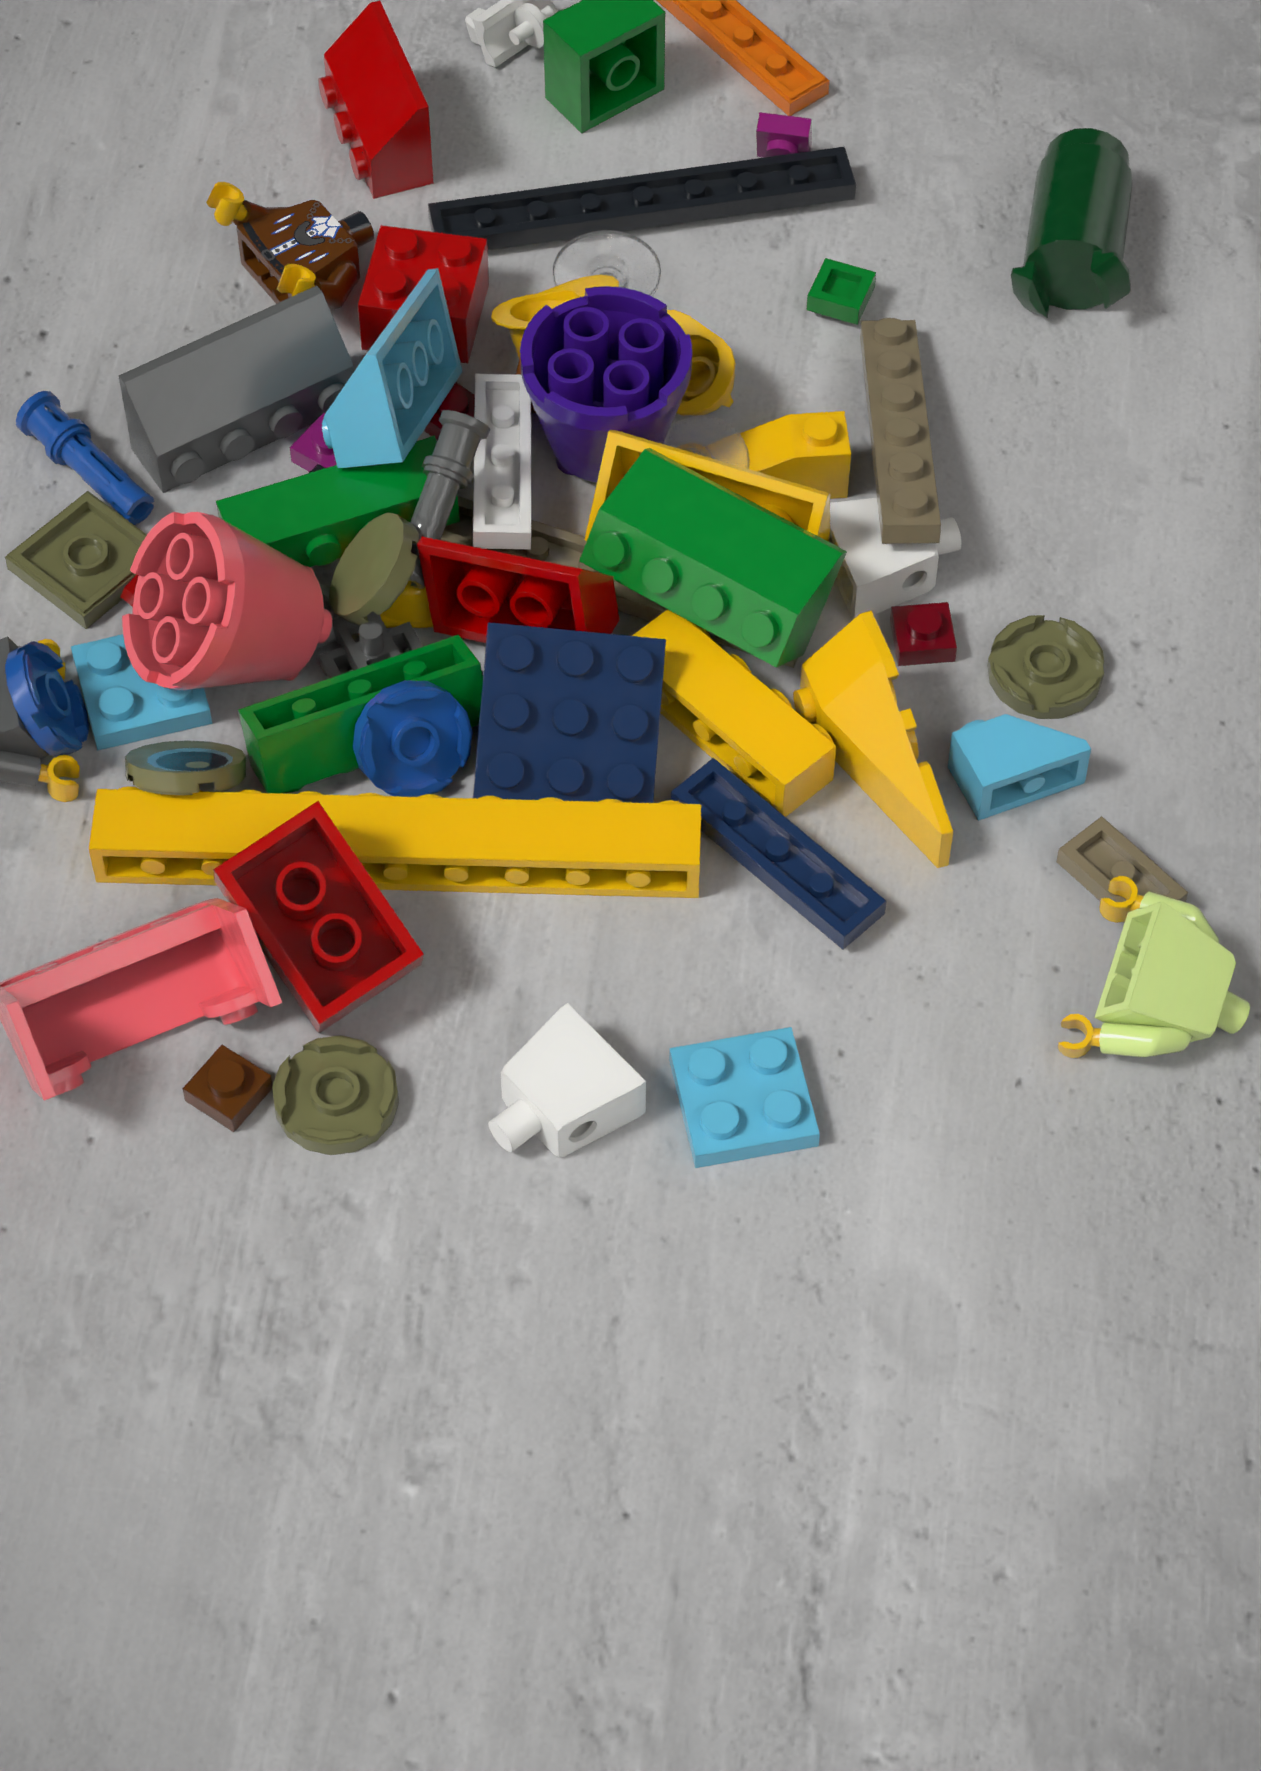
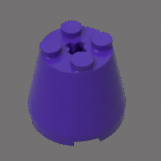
M603 286L585 288L584 297L564 302L553 309L545 305L527 325L520 347L521 375L556 457L558 469L567 475H575L587 481L597 482L609 430L624 432L664 444L690 381L692 342L690 335L685 334L681 326L667 313V305L660 300L643 292L622 287Z

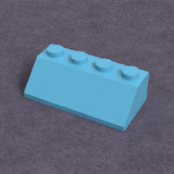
M438 268L426 271L324 415L322 422L323 438L326 446L329 449H333L338 468L403 462L463 372Z

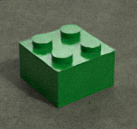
M581 0L543 20L545 98L581 134L665 89L666 12L653 0Z

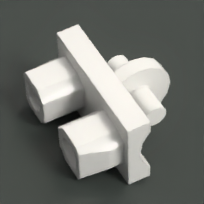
M500 0L487 10L477 8L466 16L465 23L471 41L481 46L486 64L497 67L528 45L534 48L542 47L544 45L543 20L551 17L558 10L552 0Z

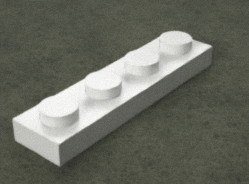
M475 374L474 418L488 425L491 430L487 439L480 440L474 456L473 547L482 549H531V399L521 374Z

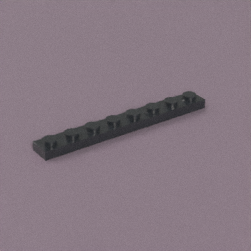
M844 146L428 203V213L432 232L487 239L488 250L854 200L856 182Z

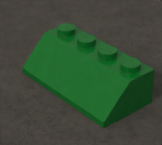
M647 448L643 450L598 510L579 562L602 574L613 576L616 582L777 668L804 655L847 551L659 452Z

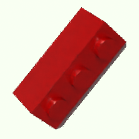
M381 1L371 2L324 53L326 76L319 78L318 83L325 108L334 107L335 109L334 123L341 144L349 143L351 146L349 156L354 175L357 180L365 179L372 197L375 199L434 184L429 106Z
M423 536L417 543L434 632L451 636L459 635L461 638L486 643L488 622L611 634L619 622L613 576Z

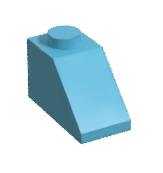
M1004 714L986 721L975 720L969 722L960 730L952 732L947 767L979 821L1084 784L1091 748L1084 739Z

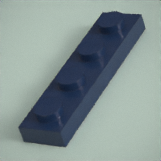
M712 758L671 791V800L679 801L683 804H701V831L842 950L885 914L887 901L716 759Z

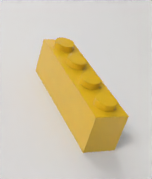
M667 609L632 635L666 639L660 713L706 754L721 763L783 816L787 817L833 781L836 745L828 732L818 724H810L792 708L789 700L783 693L777 689H769L751 673L743 659L735 654L729 655L711 639L707 630Z

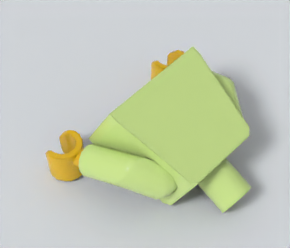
M1118 876L1113 878L1109 883L1108 891L1114 895L1122 896L1126 901L1115 902L1110 898H1101L1099 910L1108 921L1115 923L1125 921L1094 1017L1104 1023L1101 1028H1093L1090 1021L1083 1015L1070 1014L1061 1021V1027L1079 1029L1086 1037L1082 1042L1075 1044L1058 1042V1050L1064 1056L1070 1058L1084 1056L1091 1046L1100 1047V1051L1103 1054L1151 1057L1181 1052L1190 1042L1211 1037L1217 1027L1229 1034L1238 1032L1248 1018L1250 1004L1247 1000L1228 991L1236 961L1234 955L1219 944V938L1201 910L1193 904L1148 891L1145 896L1139 895L1136 884L1129 877Z

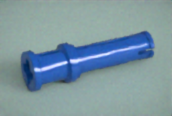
M41 391L28 398L17 413V428L26 436H35L45 446L46 455L55 464L68 465L97 494L108 502L118 514L130 523L136 525L144 521L154 508L152 504L155 502L154 498L137 485L128 474L93 443L89 427L80 419H71L60 408V400L51 391Z

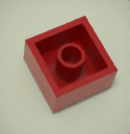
M381 225L358 302L362 350H370L426 271L438 268L460 363L468 364L489 287L487 239Z

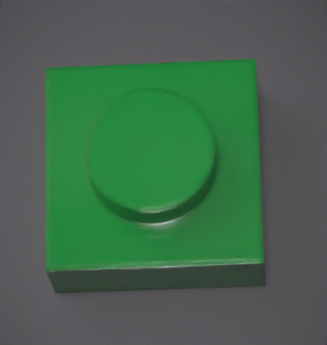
M825 258L807 295L806 310L858 325L874 291L876 272Z

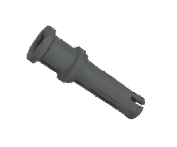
M443 410L439 421L443 427L432 456H426L422 467L427 479L410 522L418 531L419 540L422 536L441 540L459 489H465L472 481L474 474L470 471V467L480 440L487 439L491 430L488 425L474 417L450 410ZM412 543L410 552L416 555L417 558L414 572L409 581H412L411 587L424 589L425 583L417 543Z

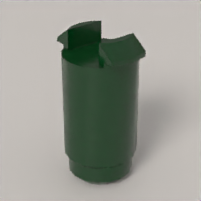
M1077 128L1061 133L1050 142L1045 157L1042 159L1037 171L1023 267L1012 269L1011 281L1013 293L1023 307L1043 317L1048 318L1050 305L1066 310H1079L1104 304L1105 309H1107L1130 293V273L1123 261L1133 185L1132 173L1129 168L1128 151L1120 140L1108 132L1093 128Z

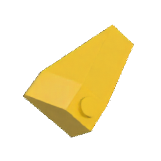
M872 611L860 613L802 663L800 689L793 692L796 712L810 724H818L828 732L836 745L835 761L919 850L937 868L948 866L953 829L930 764L927 761L920 763L916 761L919 756L918 743L914 731L917 725L911 708L902 711L898 709L896 693L892 680L897 679L899 676L896 664Z

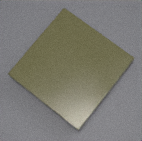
M86 491L7 554L5 560L9 571L87 629L123 600L120 596L124 587L136 576V574L130 571V568L147 534L92 493Z

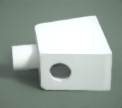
M877 498L830 503L829 542L847 551L835 581L852 619L856 618L860 613L872 611L873 615L891 608V606H897L930 592L936 585L938 555L961 549V535L953 517L941 519L940 543L882 544Z
M567 1003L503 1067L501 1071L502 1099L508 1108L490 1120L488 1126L495 1140L508 1152H513L535 1135L555 1156L565 1157L646 1113V1081Z

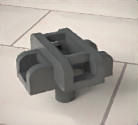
M374 612L367 615L369 622L362 623L361 625L350 623L338 617L332 621L335 638L340 648L319 655L320 667L325 676L332 678L347 673L349 670H356L403 654L407 648L409 651L423 647L410 622L387 629L380 615ZM359 632L360 641L355 642L352 634Z

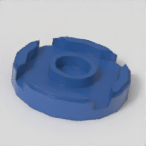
M31 641L14 649L7 655L5 664L6 680L14 707L26 730L43 750L54 757L70 755L83 747L82 742L87 740L89 733L87 710L77 684H74L72 679L64 683L57 671L64 667L60 657L47 645Z
M405 680L382 689L365 705L355 724L353 750L359 768L377 788L392 796L418 797L442 791L453 781L450 777L457 772L459 766L464 767L470 756L473 732L466 710L446 689L429 681Z

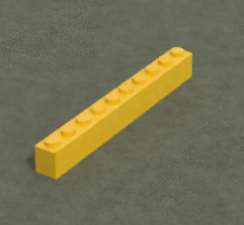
M127 786L119 789H97L89 842L90 858L95 879L98 883L217 886L214 880L213 869L316 801H319L379 890L699 898L701 804H683L673 800L659 803H632L616 799H604L598 802L563 801L554 797H546L539 800L502 799L496 796H483L478 799L443 798L434 794H425L418 797L382 796L377 793L323 795L314 791L283 794L262 793L257 790H242L239 792H205L199 790L198 793H193V795H166Z

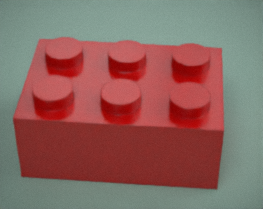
M316 801L213 869L215 883L228 902L247 909L263 953L318 1033H321L422 964L424 953L319 801Z

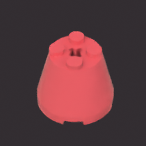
M172 512L168 514L147 534L130 568L132 573L139 576L134 593L132 614L122 616L125 648L137 674L145 682L155 683L164 688L192 690L273 680H294L312 657L317 644L324 643L332 629V616L327 609H324L322 590L312 568L300 564L211 514L201 512L185 514Z

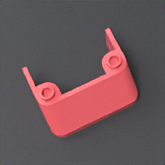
M219 898L205 900L0 982V1021L32 1090L44 1101L82 1085L84 1080L81 1074L91 1068L90 1062L203 1016L207 1018L220 1016L223 1024L226 1025L241 1021L257 1013L258 1009L255 1004L257 1002H261L269 1007L282 1003L247 909Z

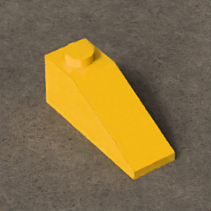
M845 411L788 414L692 451V453L830 493V499L848 497L851 450Z

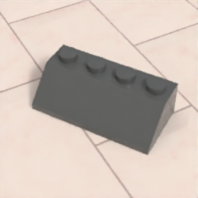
M318 286L312 287L118 375L131 449L162 493H165L182 484L191 483L205 473L231 461L240 460L250 452L280 438L289 437L298 430L313 424L323 413L328 411L354 373V365L323 292Z

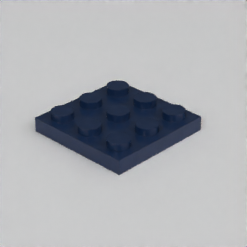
M488 622L473 798L496 796L502 799L539 800L541 798L554 797L563 801L598 802L604 799H616L622 802L653 803L666 639Z

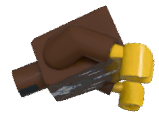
M217 182L206 201L210 208L216 209L214 217L220 225L229 226L232 222L237 225L241 264L276 304L318 286L323 292L329 308L338 309L343 306L355 284L360 279L358 248L374 239L372 225L363 212L357 211L337 221L322 203L316 200H309L291 207H263L244 200V195L240 189L227 182Z

